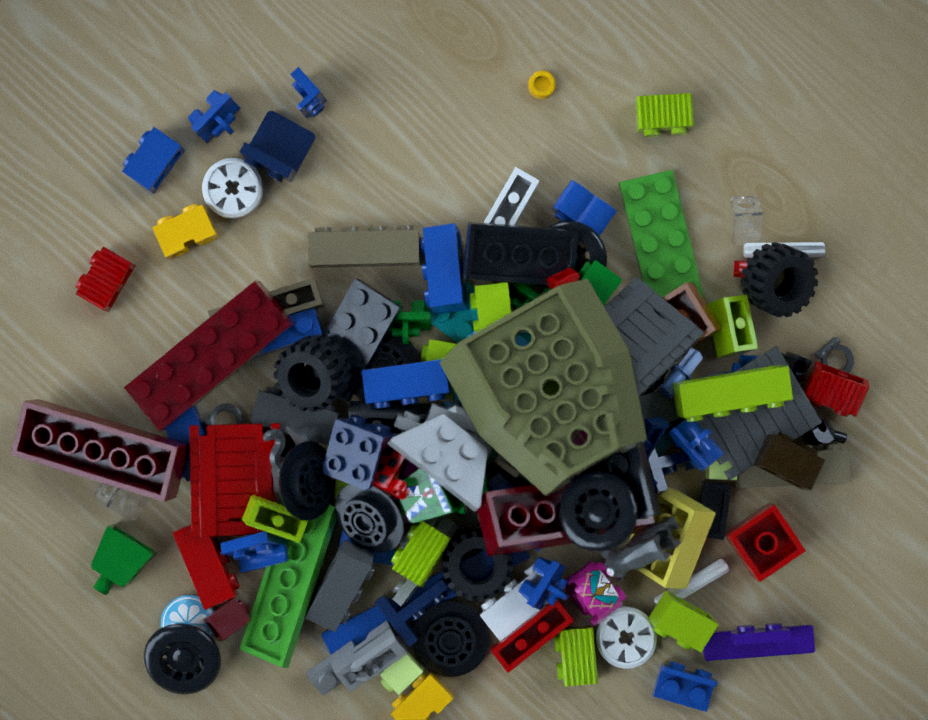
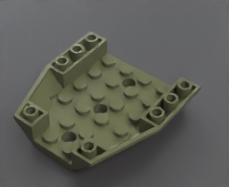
M588 279L559 285L460 341L439 362L479 436L546 496L571 483L569 478L620 450L621 453H624L647 440L630 351ZM522 332H527L532 337L531 342L527 346L516 344V338ZM549 381H555L559 384V391L553 396L546 395L543 391L545 384ZM576 431L586 432L588 440L584 445L576 446L572 443V435Z

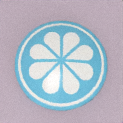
M196 595L177 597L165 607L161 616V628L171 624H189L202 629L212 637L213 633L203 619L212 613L213 609L210 607L204 610L199 597Z

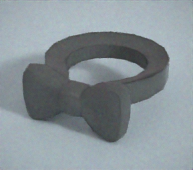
M837 337L831 338L827 344L814 353V356L820 359L821 363L828 365L827 353L831 349L840 350L847 357L846 366L842 371L849 373L853 368L854 356L851 350L841 345L840 339Z
M227 403L215 407L209 419L205 418L202 421L206 428L207 425H214L216 415L222 410L232 411L237 417L236 424H242L243 419L240 410L236 406Z

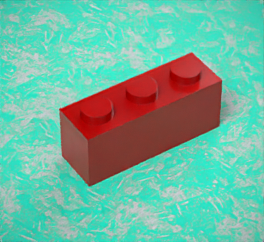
M191 525L172 532L204 610L239 595L237 591L240 588L239 581L235 573L230 574L226 565L229 563L228 555L222 554L221 548H219L216 538L219 536L192 537Z
M557 599L554 606L548 603L501 642L498 640L490 647V651L506 672L509 673L574 620Z

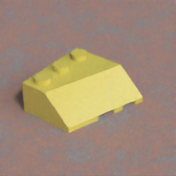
M668 487V490L656 496L660 514L653 516L654 522L658 523L674 516L679 528L673 530L671 535L675 540H680L681 543L673 550L668 549L664 551L671 554L667 560L662 562L656 560L637 570L665 588L687 589L716 513L680 491Z

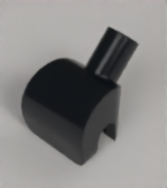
M792 352L781 353L798 383H801L812 361Z
M826 418L821 420L822 423L803 434L805 440L813 446L827 444L832 441L844 444L847 439V434L834 430Z

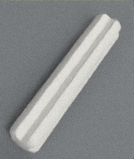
M823 242L783 243L809 255L808 258H821L825 256V244ZM772 243L744 244V258H752L754 256L753 252L756 249L762 250V245H771Z
M718 559L693 574L687 589L670 588L667 591L684 599L728 573L730 570L724 559ZM664 592L654 598L656 605Z

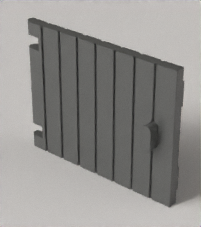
M638 277L634 278L604 307L630 351L638 397L657 381L704 334L697 325L682 315Z
M775 346L734 372L774 365L788 366L778 347ZM790 367L793 400L784 401V406L768 408L767 404L758 405L757 411L742 413L740 409L730 410L731 415L714 417L712 413L703 415V420L696 421L704 431L707 428L712 431L709 437L724 452L717 460L718 463L721 465L729 461L732 466L724 472L728 480L753 466L767 435H777L778 432H781L795 440L822 423Z

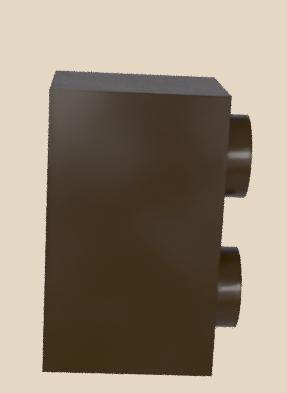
M778 432L777 435H767L753 465L802 490H812L825 459L817 456L818 451L810 446L803 445L800 447L794 444V439L784 433Z

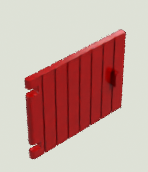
M262 423L207 425V435H199V425H189L192 537L249 535L264 532L263 530L248 526L242 520L249 499L254 494L262 499L265 498L277 503L274 493V479L271 472L272 465L270 464L269 457L275 440H263L265 433L262 431ZM271 423L270 430H280V423Z

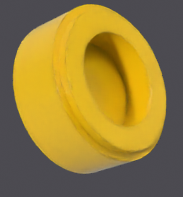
M543 70L532 74L528 83L529 92L537 99L549 98L554 93L556 86L553 75Z

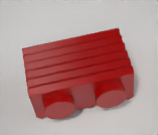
M102 247L101 251L97 250L91 257L90 264L92 266L87 275L82 274L77 281L76 288L78 290L76 295L103 311L109 312L136 265L111 250Z
M816 361L803 391L813 406L822 407L825 405L831 407L838 415L857 417L870 387L867 379Z

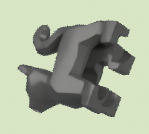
M291 425L286 426L296 445L306 441L319 444L321 431L317 426H302L296 429ZM271 429L264 434L263 440H275L269 457L270 464L272 465L271 472L274 479V493L277 504L283 505L278 482L280 468L285 458L280 459L285 448V436L279 429Z
M674 516L638 531L633 535L629 543L619 550L601 552V555L606 559L604 565L607 574L615 577L618 581L623 579L631 569L643 568L656 560L660 562L667 560L671 554L664 551L668 549L673 550L681 543L680 540H675L671 535L673 530L679 528Z

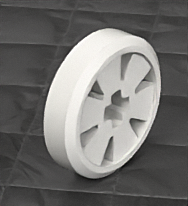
M226 158L216 162L209 168L203 179L202 192L205 202L212 211L227 219H240L248 216L256 210L263 197L264 187L260 174L255 168L244 163L242 159ZM230 182L234 185L236 182L240 184L237 187L238 194L234 195L231 193L228 195L226 193L229 190L227 185Z
M622 606L597 625L595 641L600 654L608 663L615 667L629 669L642 665L652 656L657 643V633L653 630L654 626L644 612L634 607ZM623 630L627 633H633V636L630 637L632 639L630 644H627L625 641L619 642L618 639L621 638L620 632Z

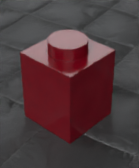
M234 597L206 616L203 621L218 641H224L251 619L247 615L250 612L245 603L240 599L237 601Z

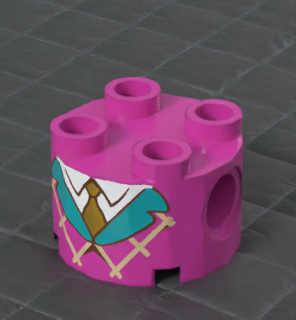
M588 561L579 571L569 575L564 580L570 586L566 591L584 616L590 614L593 618L589 622L596 626L613 611L622 607V601L626 599V596L618 585L613 586L607 578L609 575L603 563Z

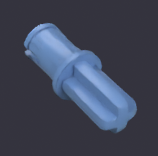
M693 348L689 349L679 363L671 367L672 372L662 385L658 387V390L669 399L674 397L673 382L691 379V373L703 358L700 352Z

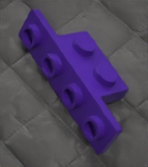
M782 623L765 624V628L754 629V625L737 626L738 630L714 632L703 649L706 661L814 653L813 626L782 627Z

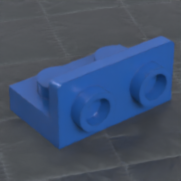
M298 67L290 74L295 80L292 86L304 98L296 107L306 118L311 115L315 117L324 110V103L327 100Z
M266 531L221 543L223 555L233 556L234 560H239L241 573L259 570L288 561L286 538Z
M669 661V665L661 663L652 694L653 697L707 712L713 688L717 687L718 683L714 678H711L712 673L697 668L695 673L685 670L686 665L674 661Z

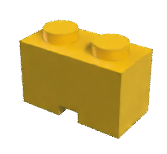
M197 203L189 205L182 209V214L176 217L172 215L165 216L157 221L158 225L152 227L165 258L172 260L189 252L188 246L194 243L203 246L220 238L206 207L203 205L198 206Z
M431 671L426 676L422 673L411 683L413 689L407 695L402 692L391 703L394 708L391 710L390 715L395 720H430L429 715L433 711L439 714L454 699V694Z

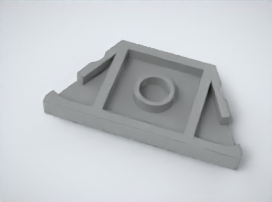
M444 414L439 415L389 440L388 444L473 511L480 507L488 448Z

